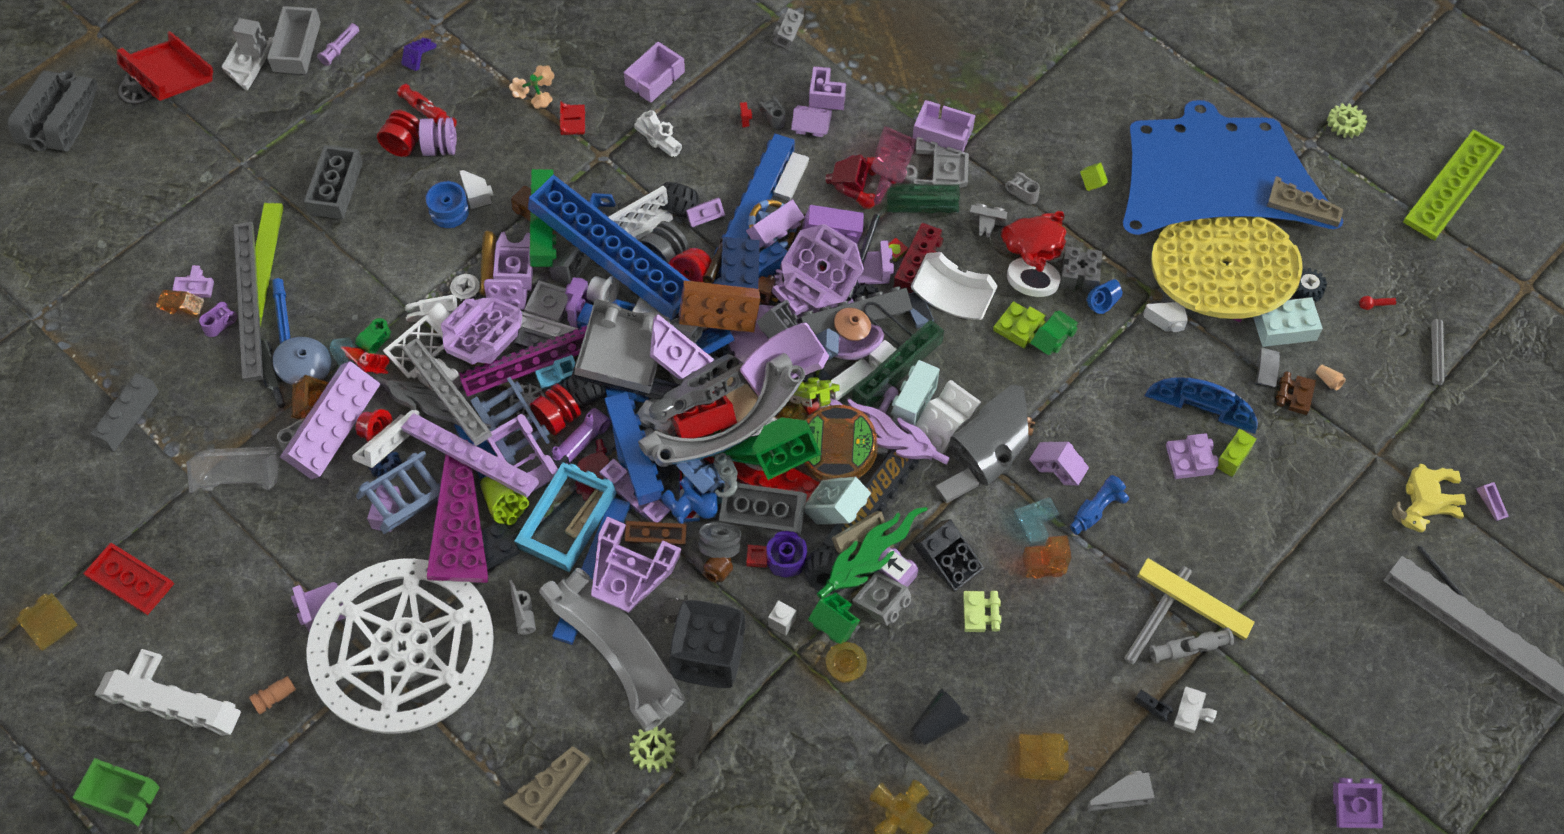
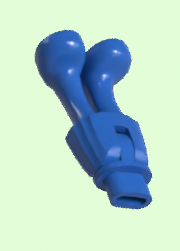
M1114 475L1109 476L1096 496L1091 501L1086 499L1081 505L1077 515L1074 517L1075 521L1070 524V528L1075 535H1078L1081 531L1085 532L1102 518V512L1105 507L1112 501L1125 504L1129 500L1128 495L1124 492L1126 486L1118 477Z

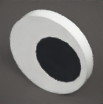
M1019 258L1009 265L1007 271V280L1013 288L1023 294L1034 297L1052 295L1057 291L1061 281L1057 269L1048 262H1046L1044 270L1039 272L1035 267L1027 265L1023 258Z

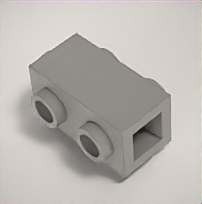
M788 8L786 13H782L778 21L781 24L780 26L777 25L773 32V35H775L773 43L788 50L804 15L791 8Z

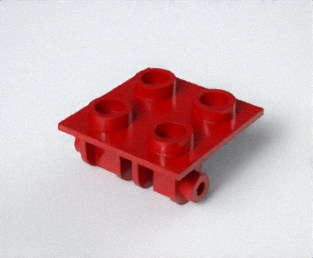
M341 346V349L346 353V357L353 360L357 367L365 373H389L385 369L390 363L387 355L367 353L363 349Z

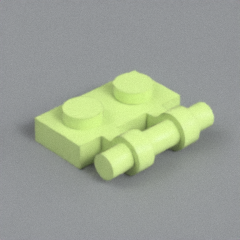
M964 591L965 632H985L986 625H992V631H999L1001 623L999 607L1001 602L1000 598H998V591H991L990 599H984V591ZM985 608H991L990 616H985Z

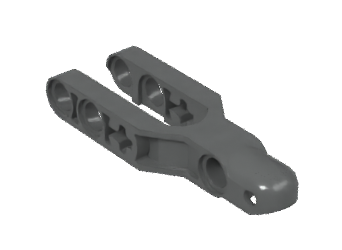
M727 354L689 374L680 386L667 392L662 399L650 406V417L655 420H667L694 406L712 403L748 383L740 372V368L744 363L738 365L739 360ZM732 359L731 367L727 368V362ZM714 368H717L716 375L712 377V370ZM733 377L732 384L727 386V380Z

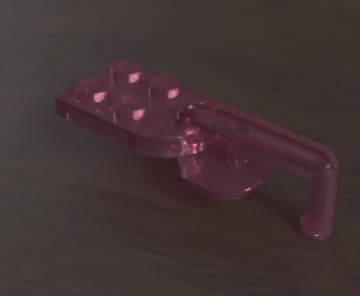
M886 126L882 130L871 166L872 170L881 176L874 196L875 205L881 203L888 188L891 186L889 179L897 183L905 180L906 168L911 160L916 139Z

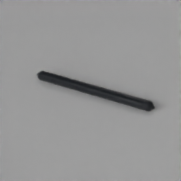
M1418 545V550L1452 590L1458 595L1463 596V593L1427 551Z

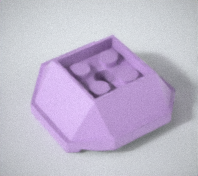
M826 224L800 230L781 262L785 288L815 308L845 302L864 271L857 244ZM822 261H825L827 263V269L825 271H822L820 269V263Z
M494 297L478 300L465 299L441 323L445 351L471 364L477 362L491 364L518 336V330L522 322L520 308Z

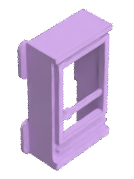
M520 414L492 431V436L486 440L497 457L506 462L495 442L515 430L521 429L535 453L530 454L529 457L514 466L517 468L538 456L542 465L528 472V474L539 481V484L533 490L535 491L552 481L558 468L550 456L543 454L531 435V425L526 417Z

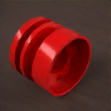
M392 111L386 123L377 134L378 143L395 156H409L415 147V143L419 140L420 121L406 111Z
M555 384L551 387V390L548 389L545 392L546 398L539 396L530 403V409L541 425L544 424L552 435H556L565 428L564 421L571 423L573 418L576 419L581 415V411L573 397L559 384Z

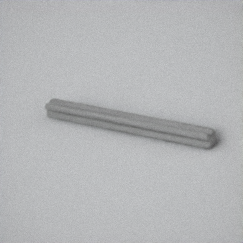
M1183 566L1177 576L1187 581L1191 570ZM1166 593L1164 594L1124 658L1126 662L1130 664L1135 663L1175 600Z

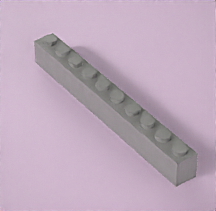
M1402 556L1383 581L1560 705H1564V667L1559 665L1555 659L1549 658L1539 648L1530 645L1519 634L1513 633L1504 627L1500 621L1491 618L1484 610L1477 608L1468 602L1465 597L1452 591L1448 585L1439 582L1429 572L1423 571L1416 566L1410 559Z

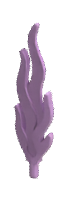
M830 398L832 401L828 405L834 408H846L839 401ZM848 399V405L853 410L870 416V418H864L869 423L872 432L880 437L878 438L873 435V443L887 449H904L896 451V455L903 458L929 460L934 458L944 464L948 463L949 457L937 452L926 434L918 427L905 422L901 418H897V423L900 427L910 433L907 434L884 412L872 407L856 404L851 399ZM855 415L852 419L844 420L847 423L854 425V421L859 417V415Z

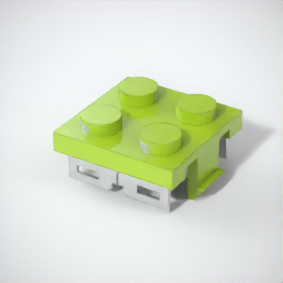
M817 377L808 378V381L801 382L790 398V401L797 404L802 402V405L812 407L811 399L816 398V395H818L819 406H825L831 403L832 400L830 398L836 400V392L840 391V386L831 383L830 380L821 381Z

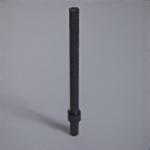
M874 214L860 251L863 265L880 216ZM858 281L856 282L852 291L848 295L846 301H851L854 291L857 290L859 284Z

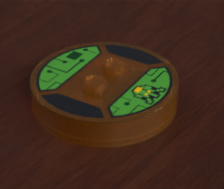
M832 405L816 411L807 419V423L821 452V455L804 463L814 476L821 480L847 477L859 478L873 465L878 452V439L873 423L862 411L847 405Z

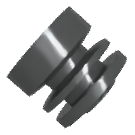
M661 221L652 230V233H649L641 241L643 245L666 263H669L673 257L688 249L686 237L675 225L667 221Z

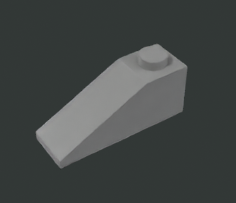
M1141 771L1129 773V775L1093 798L1087 806V811L1151 804L1154 794L1149 773H1142Z

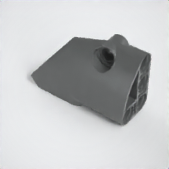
M1010 385L988 402L979 411L978 416L950 437V454L965 469L969 468L976 479L985 486H988L1001 474H1006L1010 471L1011 464L1029 441L1023 386Z

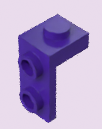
M421 38L418 41L405 45L401 65L415 71L419 70L422 53L436 48L437 44L431 42L428 38Z

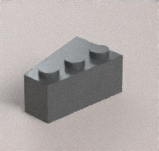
M788 299L771 308L756 321L760 330L769 339L787 328L798 325L796 314L792 315L788 308L790 304Z

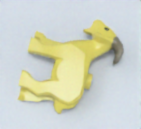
M1419 464V467L1411 471L1408 483L1406 484V493L1410 495L1412 505L1406 511H1403L1400 502H1397L1392 510L1394 519L1405 527L1421 533L1425 531L1426 524L1430 523V520L1422 518L1424 516L1445 514L1457 519H1463L1464 514L1461 511V507L1457 506L1466 504L1465 495L1442 494L1439 484L1442 480L1460 483L1459 471L1445 468L1431 470L1425 465Z

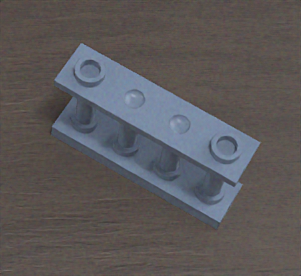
M511 377L507 378L512 387L490 400L480 402L478 397L470 400L483 423L491 425L490 432L497 429L496 426L499 425V422L525 408L529 414L526 417L529 424L534 422L538 429L531 434L533 438L537 440L543 437L546 444L550 443L547 438L550 433L544 424L542 426L539 425L520 393L523 389L518 381L514 383ZM513 394H517L520 399L518 403L496 416L492 415L489 417L487 412L490 411L491 407ZM520 428L495 442L506 461L511 465L517 463L513 457L516 455L515 452L529 445L526 437L512 446H507L504 442L507 440V437L519 431Z
M425 451L410 455L406 462L370 483L367 481L359 487L356 498L359 500L365 495L369 498L383 517L380 530L384 534L433 505L439 499L441 484H437L421 463L426 455ZM415 467L430 486L431 492L426 495L421 493L405 471ZM399 476L415 497V502L412 504L406 503L390 483V480ZM383 486L398 505L399 511L395 514L390 513L374 493L375 489Z

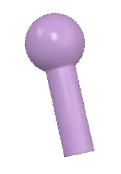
M889 386L884 390V400L879 408L880 411L886 413L891 401L898 395V390L895 387Z

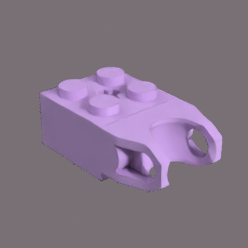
M501 232L495 248L494 279L521 280L523 289L532 291L533 267H530V233H526L521 242L511 243L507 240L505 232Z

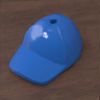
M1112 279L1094 287L1087 297L1088 306L1098 314H1103L1110 310L1122 297V289L1116 279Z

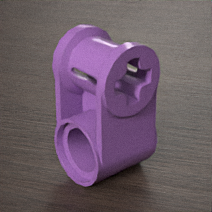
M220 302L203 314L199 319V323L206 336L215 337L225 328L235 323L238 314L235 311H231L225 302Z

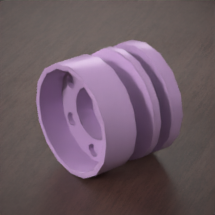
M433 118L421 119L419 123V138L422 155L435 156L437 148L440 149L442 155H446V151H448L449 155H454L457 136L453 119L446 118L444 123V119L439 118L438 126L435 125Z

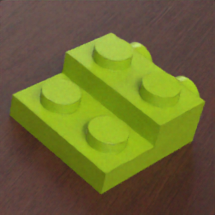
M1013 301L995 324L993 331L1025 349L1039 328L1046 323V315L1031 306L1026 309Z

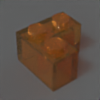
M1068 536L1047 537L1045 546L1025 547L1023 561L1026 577L1039 579L1043 576L1052 575L1053 577H1060L1066 574L1072 558Z

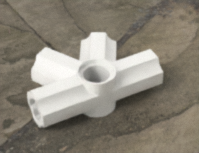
M650 110L643 113L634 124L635 129L647 138L651 146L661 148L671 157H676L682 149V144L671 137L673 126L670 123H660L655 111Z

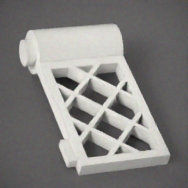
M441 303L435 305L427 315L383 350L408 379L411 377L415 379L417 377L416 367L408 373L404 368V361H410V359L404 357V351L402 350V357H394L390 351L394 347L405 346L406 338L409 335H416L418 339L420 336H431L430 346H425V348L430 349L432 357L435 358L444 350V345L440 347L432 346L433 337H441L443 339L441 323L450 315ZM427 321L431 326V333L420 332V326Z

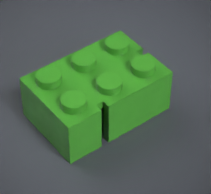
M94 758L73 799L81 806L139 827L148 810L145 805L146 803L151 804L159 786L150 778L117 766L114 767L112 764Z

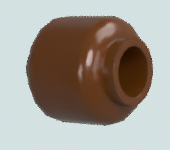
M710 557L703 566L704 575L713 583L723 582L733 570L731 558Z

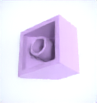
M798 105L794 108L792 130H796L795 133L797 134L811 132L813 136L823 137V134L828 133L832 110Z

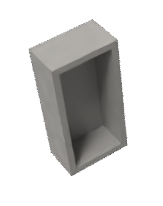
M283 6L268 55V61L273 72L307 74L321 23L316 8Z

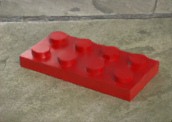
M110 543L83 573L87 578L147 616L174 585L172 580L113 543Z

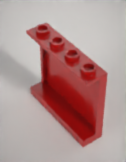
M168 32V41L129 54L123 48L117 50V64L159 101L212 82L213 67L172 32Z

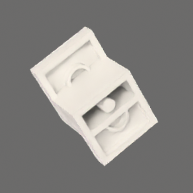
M950 380L945 385L940 396L928 402L915 426L921 429L930 438L929 440L936 450L943 454L949 447L950 437L971 421L981 401Z

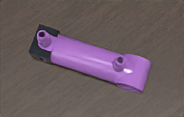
M593 408L586 414L584 422L559 447H553L546 455L551 457L558 469L562 463L570 465V462L598 434H602L608 429L611 424L610 418L597 408Z

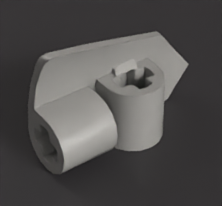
M509 580L517 632L521 635L533 633L536 631L534 614L531 611V598L525 591H516L512 580Z

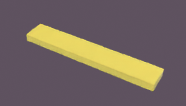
M1147 558L1137 575L1142 580L1222 628L1229 627L1232 633L1242 640L1247 638L1255 623Z

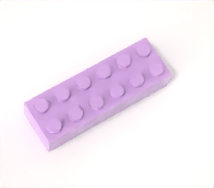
M351 361L342 364L280 458L310 479L320 477L380 383Z

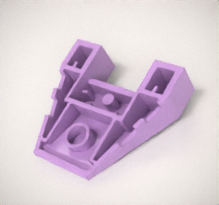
M607 517L598 537L591 597L629 613L672 574L680 557L681 548L662 541L654 560L620 546L619 544L625 534L626 524Z

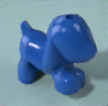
M687 476L680 482L684 493L678 501L670 490L661 496L663 504L672 511L679 524H683L684 518L692 511H695L704 519L713 518L718 512L719 496L713 492L703 494L696 486L694 487V484Z

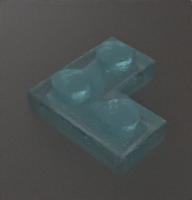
M1051 497L1014 511V515L1031 547L1049 540L1050 536L1043 522L1056 518L1059 515Z

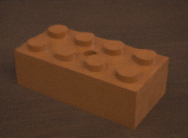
M684 280L679 309V324L754 333L760 303L759 289Z

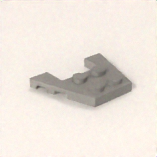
M917 137L916 154L934 155L933 180L914 179L913 196L966 187L968 183L969 154L951 147L944 148L938 146L936 142L931 141L929 143L923 141V138Z

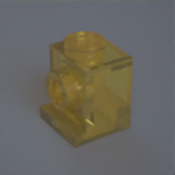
M789 400L787 406L781 410L776 419L783 417L806 420L809 416L801 403L797 404Z

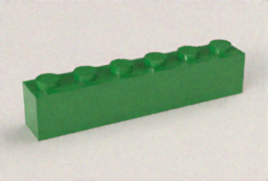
M532 169L531 195L554 174L553 169ZM532 212L530 216V267H553V259H556V248H553V245H556L557 242L556 234H553L554 229Z

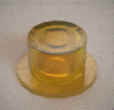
M838 643L827 653V670L832 677L840 682L848 683L855 681L866 670V654L861 647L854 643Z

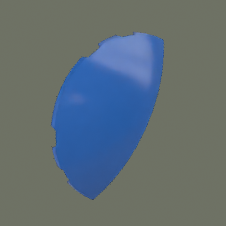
M1168 378L1154 383L1145 393L1146 397L1181 408L1183 403L1216 413L1220 415L1219 422L1254 434L1256 433L1258 422L1253 409L1238 395L1217 384L1194 378Z

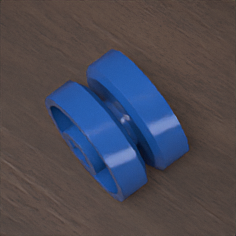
M446 181L435 184L428 190L426 204L430 217L436 225L444 228H453L461 225L467 219L469 206L462 186L455 182Z

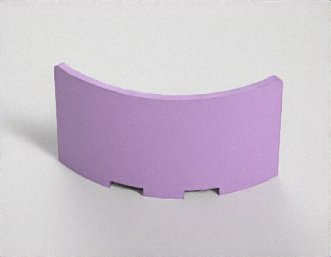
M807 323L792 326L776 334L758 347L741 366L740 372L758 397L764 381L766 363L782 353L788 355L793 366L798 365L802 367L805 375L823 369L829 355ZM791 373L793 379L798 376L796 373Z

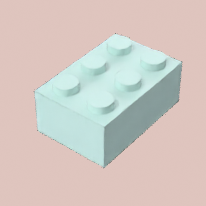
M1313 298L1288 300L1277 309L1253 317L1262 347L1317 341L1323 329Z
M918 360L916 366L911 367L908 381L904 380L900 388L902 392L899 396H895L892 403L894 407L891 415L893 416V422L900 427L897 423V418H901L911 425H916L937 389L939 368Z
M857 477L823 479L806 501L804 512L816 524L851 523L856 518L859 509L867 503V498L871 492Z

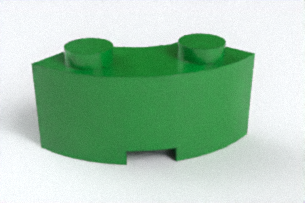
M1055 311L1051 318L1039 328L1030 343L1047 355L1057 354L1067 338L1073 337L1076 333L1078 322L1062 311Z

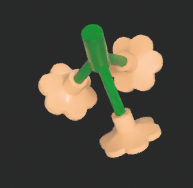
M539 65L536 67V72L530 76V82L526 83L524 79L514 78L509 85V89L512 91L513 97L524 99L526 94L529 93L528 86H534L536 95L531 99V103L536 109L540 107L545 108L552 102V97L548 92L542 93L537 84L549 86L555 75L551 72L549 66L543 67Z

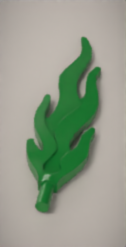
M917 508L909 512L899 528L889 535L882 536L884 531L898 522L900 513H896L893 519L874 527L863 539L854 559L848 561L849 556L858 544V541H854L848 549L836 558L827 585L817 592V596L823 599L831 591L853 588L865 583L868 577L857 578L856 576L876 572L886 565L893 556L894 551H891L881 561H878L881 554L891 545L903 540L907 536L914 518L927 511L928 508Z

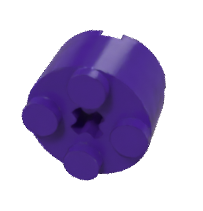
M781 531L775 534L767 544V564L773 575L793 577L803 572L807 559V545L804 539L791 531Z

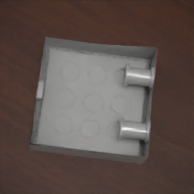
M595 299L575 366V375L650 394L658 362L650 357L653 318L657 314L631 312L617 304ZM661 316L669 323V317Z

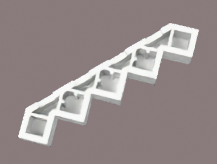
M120 670L106 672L95 693V696L109 703H123L139 712L150 711L166 720L177 719L193 728L205 727L221 736L231 735L241 713L231 702L210 699L200 693H189L172 685L165 686L155 683L148 678L143 677L141 679L130 676Z

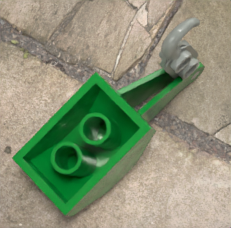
M781 417L765 425L759 435L751 436L732 448L712 455L715 458L714 465L721 480L730 485L729 490L726 492L716 490V495L726 498L733 495L737 490V470L732 461L759 465L762 467L767 479L770 480L821 455L807 421Z

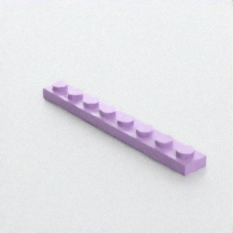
M415 413L402 425V430L525 497H528L539 484L538 479Z

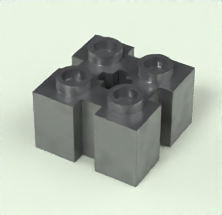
M1066 246L1062 260L1060 289L1075 290V287H1080L1082 292L1090 293L1094 287L1098 286L1100 282L1102 251L1088 249L1087 253L1080 252V248Z

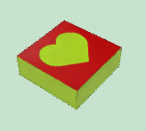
M897 238L888 243V248H892V260L895 262L903 257L909 249Z

